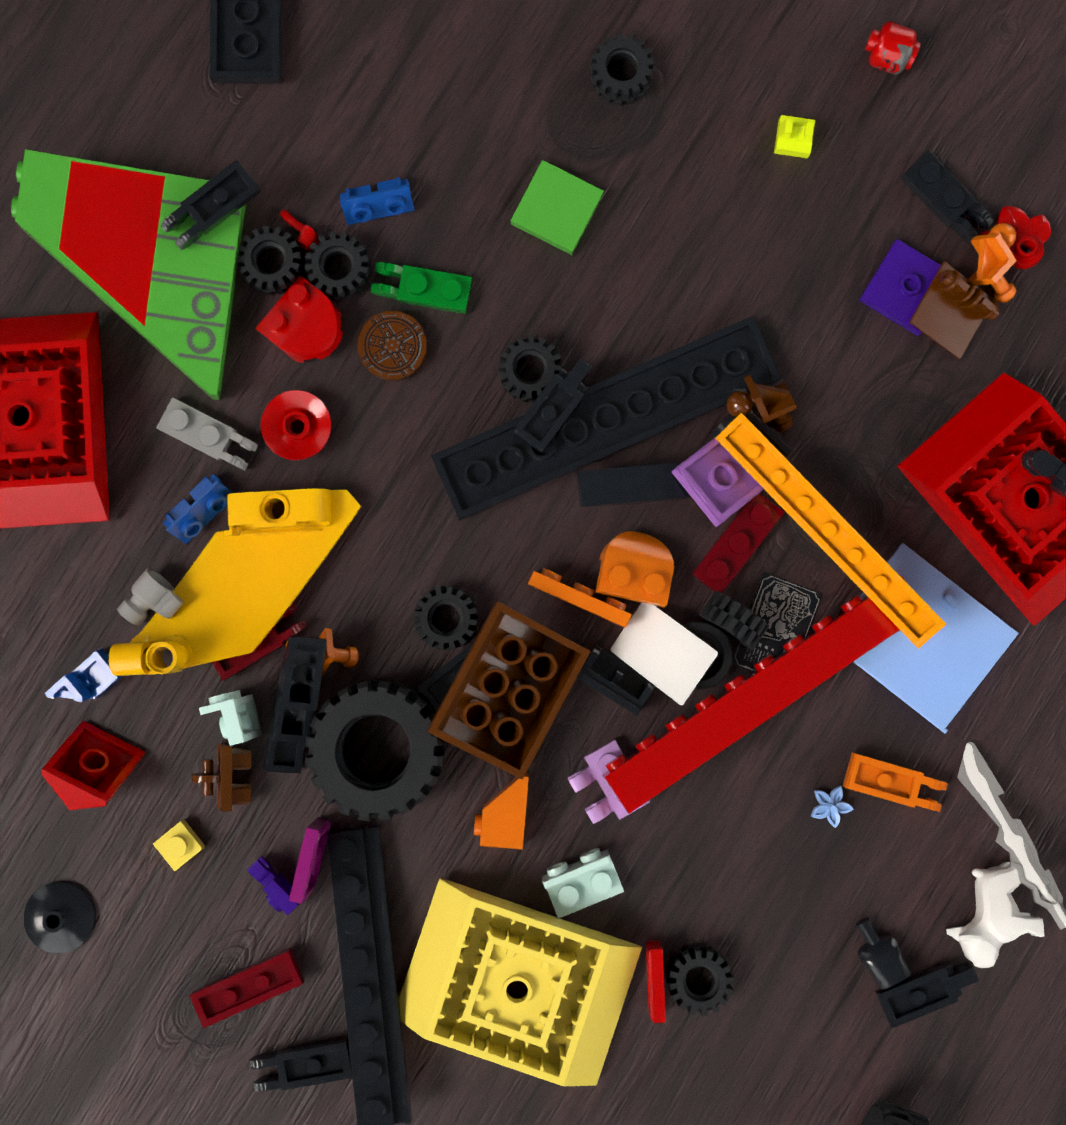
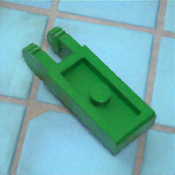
M385 262L376 263L374 270L376 273L383 276L401 278L399 289L382 283H374L371 286L372 294L397 299L400 303L466 314L472 277L407 265L401 267Z

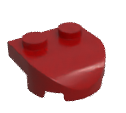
M299 276L255 329L292 360L304 363V360L313 358L322 360L336 349L343 336V332L340 329L341 317L343 316L340 310L322 291L302 276Z

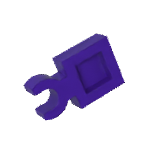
M263 856L247 869L250 875L264 886L263 890L267 893L266 900L276 911H283L288 916L299 905V903L289 901L292 889L291 883L281 873L277 874Z

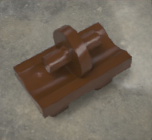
M217 743V772H214V759H204L203 773L192 774V782L202 783V796H213V783L217 782V808H220L221 812L232 811V806L251 802V784L249 782L232 783V770L251 769V750L232 747L229 743Z

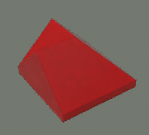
M82 721L41 769V774L69 810L103 807L108 804L139 764L145 752Z

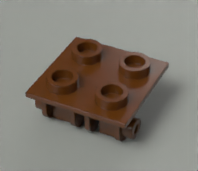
M943 261L909 323L955 358L961 359L982 320L995 319L999 315L1000 309L998 308L997 301L947 262Z

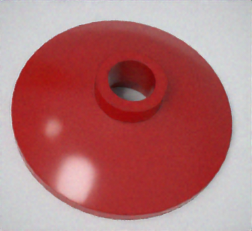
M291 390L277 395L267 404L262 414V437L270 450L284 459L298 461L315 456L325 447L331 434L332 423L327 407L318 397L306 391ZM298 421L303 422L304 430L301 433H294V423Z

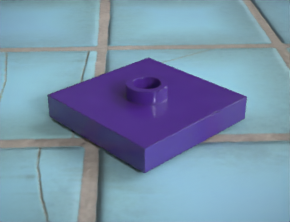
M896 239L858 301L919 336L922 332L911 325L909 321L941 265Z

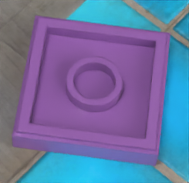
M716 437L672 471V474L715 527L764 490L716 440Z

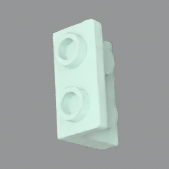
M240 690L217 695L208 698L210 705L199 708L200 715L221 710L220 730L225 739L228 738L230 746L263 735L253 694L241 697Z
M595 848L579 856L581 860L567 865L566 861L547 868L548 874L542 876V882L545 889H547L558 919L624 892L608 849L600 852L599 848Z

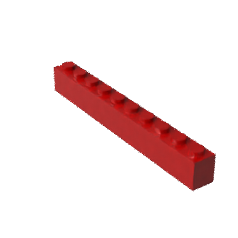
M857 595L841 606L844 612L834 619L829 614L813 624L814 632L803 639L801 634L783 645L786 651L776 658L769 654L753 665L756 669L754 673L746 678L740 674L724 685L727 690L717 698L710 694L694 705L697 711L689 717L685 718L682 713L665 724L668 731L656 738L654 734H651L635 745L638 749L637 752L628 758L621 754L605 765L608 771L602 776L625 811L630 814L900 629L868 596L861 599Z

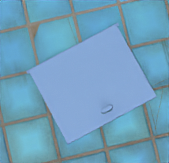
M901 543L887 563L900 576L904 577L911 588L943 619L946 625L919 649L899 630L856 659L854 663L945 734L948 731L946 728L1019 633L908 546ZM863 592L860 597L863 599L867 595Z

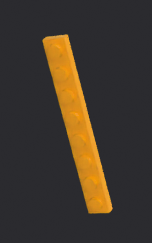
M742 413L738 415L716 437V440L918 649L946 625L943 619Z

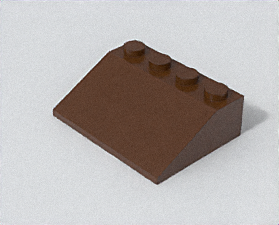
M496 601L430 723L427 732L523 780L591 651Z

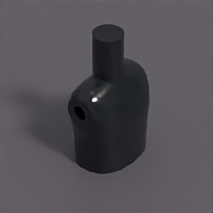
M864 918L856 923L866 942L858 950V956L879 989L889 988L911 975L912 971L903 958L901 949L893 935L883 934L878 936L869 918Z

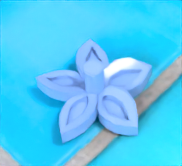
M841 785L834 788L830 796L822 790H814L815 797L820 804L814 807L811 817L818 819L827 817L828 822L836 828L840 822L839 813L844 814L854 810L850 804L841 801L843 796Z

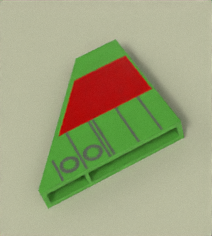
M25 149L24 160L18 162L16 170L17 182L20 183L19 195L13 197L11 205L12 217L15 218L18 225L214 400H220L238 269L237 256L240 254L238 247L241 245L246 204L205 235L203 233L199 240L191 244V246L180 250L175 244L177 239L195 225V222L188 216L180 226L170 232H165L161 227V223L181 206L180 203L209 180Z

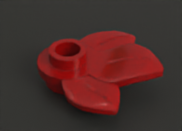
M1004 206L1000 211L998 224H1010L1016 231V240L1009 247L1017 260L1013 266L1018 269L1031 268L1037 265L1044 255L1043 244L1050 238V223L1043 214L1029 219L1027 214L1020 208ZM990 231L980 233L979 236L987 235ZM1021 248H1028L1032 252H1023Z

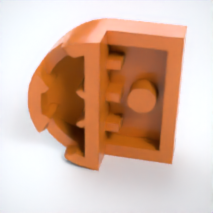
M628 531L617 535L604 547L599 560L602 561L596 592L666 607L674 571V561L669 549L660 540L645 533Z

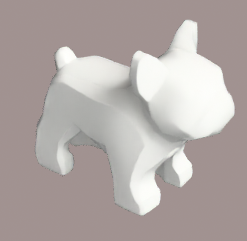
M1003 862L999 866L988 869L975 868L972 870L973 876L976 877L975 917L966 926L946 929L947 935L952 936L960 943L965 957L978 968L994 966L999 956V949L1003 943L1013 941L1025 933L1038 937L1044 936L1043 919L1030 916V913L1019 912L1018 906L1011 895V892L1021 883L1017 869L1010 867V862Z

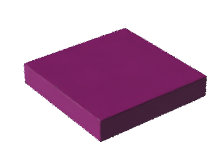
M318 817L305 830L289 897L291 902L302 904L316 888L328 838L327 834L331 825L329 819Z

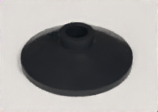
M53 882L41 887L30 897L24 910V927L28 937L38 948L49 953L63 954L77 949L87 941L95 925V908L91 898L82 888L69 882ZM51 915L58 916L60 920L59 926H54L51 923Z

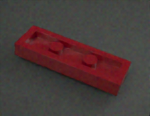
M757 494L742 507L691 575L713 592L723 593L784 514V511L762 494Z
M291 948L201 987L193 991L189 996L204 1029L302 985L305 980Z

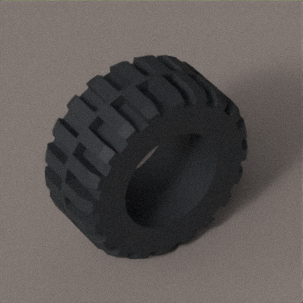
M372 680L349 686L328 699L321 706L322 710L318 715L314 716L310 724L312 730L306 736L305 747L309 748V756L305 757L306 767L311 768L314 775L311 781L315 788H321L325 794L322 798L329 805L332 802L340 807L339 812L347 816L353 813L359 815V820L370 821L371 818H379L382 821L391 819L397 814L403 815L411 811L415 805L420 804L428 796L442 772L445 763L446 741L427 732L436 711L430 703L428 704L421 697L422 694L415 689L411 690L405 687V684L395 681ZM372 715L386 716L395 720L403 727L410 741V757L405 769L392 780L380 783L370 782L359 777L348 765L344 754V741L350 728L358 720Z

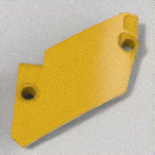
M295 489L227 494L229 530L216 532L174 589V592L184 601L183 605L170 619L156 612L130 643L113 644L109 652L111 673L114 676L170 674L180 672L188 667L253 653L307 585L362 506L346 489ZM278 501H282L285 506L284 514L280 518L275 519L272 513L273 506ZM167 648L173 655V661L170 666H167L163 661V653Z

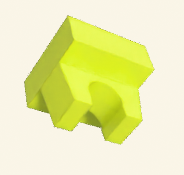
M781 115L778 120L774 154L808 158L811 154L815 120Z

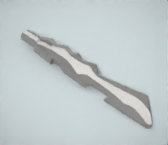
M968 742L965 746L957 778L999 827L995 842L1010 853V867L1017 869L1020 883L1032 890L1034 902L1051 913L1060 930L1066 928V910L1063 907V897L1050 870L1043 869L1039 862L1037 850L1023 823L1019 819L1011 818L998 797L1004 794L1003 789L973 742Z

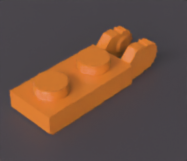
M852 752L843 787L913 808L916 805L940 812L942 804L938 803V801L918 797L920 786L924 784L935 790L946 791L948 783L924 776V773Z

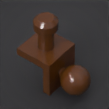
M751 375L744 377L750 394L744 391H736L727 399V410L734 417L741 413L747 416L752 411L753 404L755 403L763 422L771 421L774 430L778 432L787 431L794 423L789 412L797 409V406L785 382L775 387L754 383Z

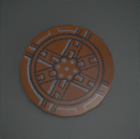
M385 311L374 315L363 325L358 336V353L362 364L373 376L384 381H401L407 379V377L416 373L422 367L427 357L428 342L422 326L412 316L401 311Z

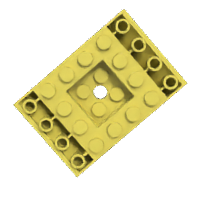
M439 878L399 996L401 1022L424 1039L561 1086H596L642 946ZM513 981H522L526 984L528 992L524 997L515 999L508 994L507 986Z

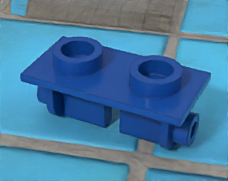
M397 177V179L378 182V191L375 192L371 191L370 184L351 189L346 188V192L340 193V204L347 225L415 211L408 179L401 180L400 177Z
M214 473L209 478L205 476L189 493L195 500L192 505L183 498L165 515L167 519L163 524L167 527L166 531L187 544L218 513L227 507V494L233 492L224 486L223 482Z

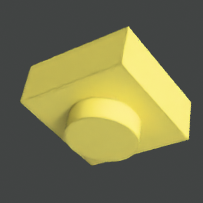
M185 819L153 843L174 872L206 847Z

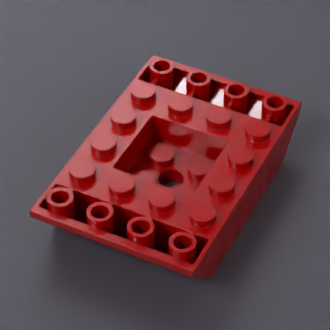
M97 312L0 319V529L110 521L99 314ZM26 407L29 411V419L24 425L17 426L14 423L13 415L18 408Z
M1001 373L901 461L897 467L1028 621L1036 626L1066 599V498L1061 497L1050 489L1051 481L1047 478L1032 476L1027 470H1024V467H1021L1020 458H1022V454L1026 453L1025 451L1045 450L1066 464V423L1041 394L1006 373ZM1030 488L1035 489L1039 494V503L1033 509L1027 506L1024 499L1025 493Z

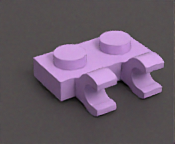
M614 739L583 756L588 766L567 778L575 792L582 790L595 780L600 785L606 797L585 808L593 824L602 820L613 811L619 820L629 815L602 776L608 771L605 765L623 754ZM647 801L646 803H644L643 805H641V806L638 807L637 809H639V808L643 807L644 805L650 803V801Z

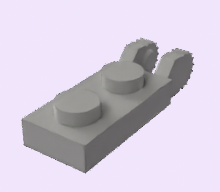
M173 397L156 427L160 431L219 461L223 459L244 471L248 463L236 455L232 456L226 453L232 440L249 451H256L258 447L257 443L237 433V430Z

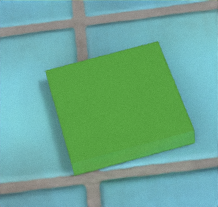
M542 160L511 219V225L573 255L603 197L604 191Z

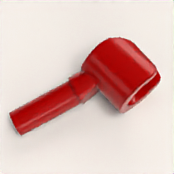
M284 209L280 212V217L299 232L295 240L296 243L311 252L312 250L309 246L312 242L316 245L319 243V235L315 233L312 227L303 225L296 220L287 210Z

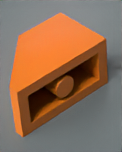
M529 773L525 774L523 780L518 777L513 779L484 804L482 814H475L474 835L480 836V846L523 850Z

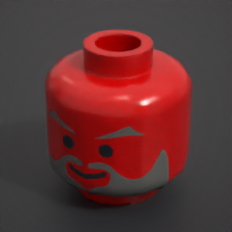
M893 21L886 22L880 31L873 29L865 46V50L870 52L869 64L874 68L893 75L900 74L904 69L910 70L921 45L920 42L916 41V31Z

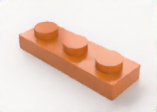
M543 568L541 574L533 571L528 585L621 627H627L632 614L625 612L626 604L607 597L605 602L592 597L594 590L576 582L573 588L560 583L562 576Z

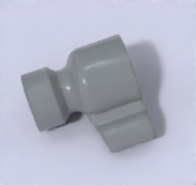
M147 568L131 588L133 596L125 598L117 608V611L128 622L140 626L148 617L149 609L170 619L183 605L184 601L174 592V587L169 581L156 571Z

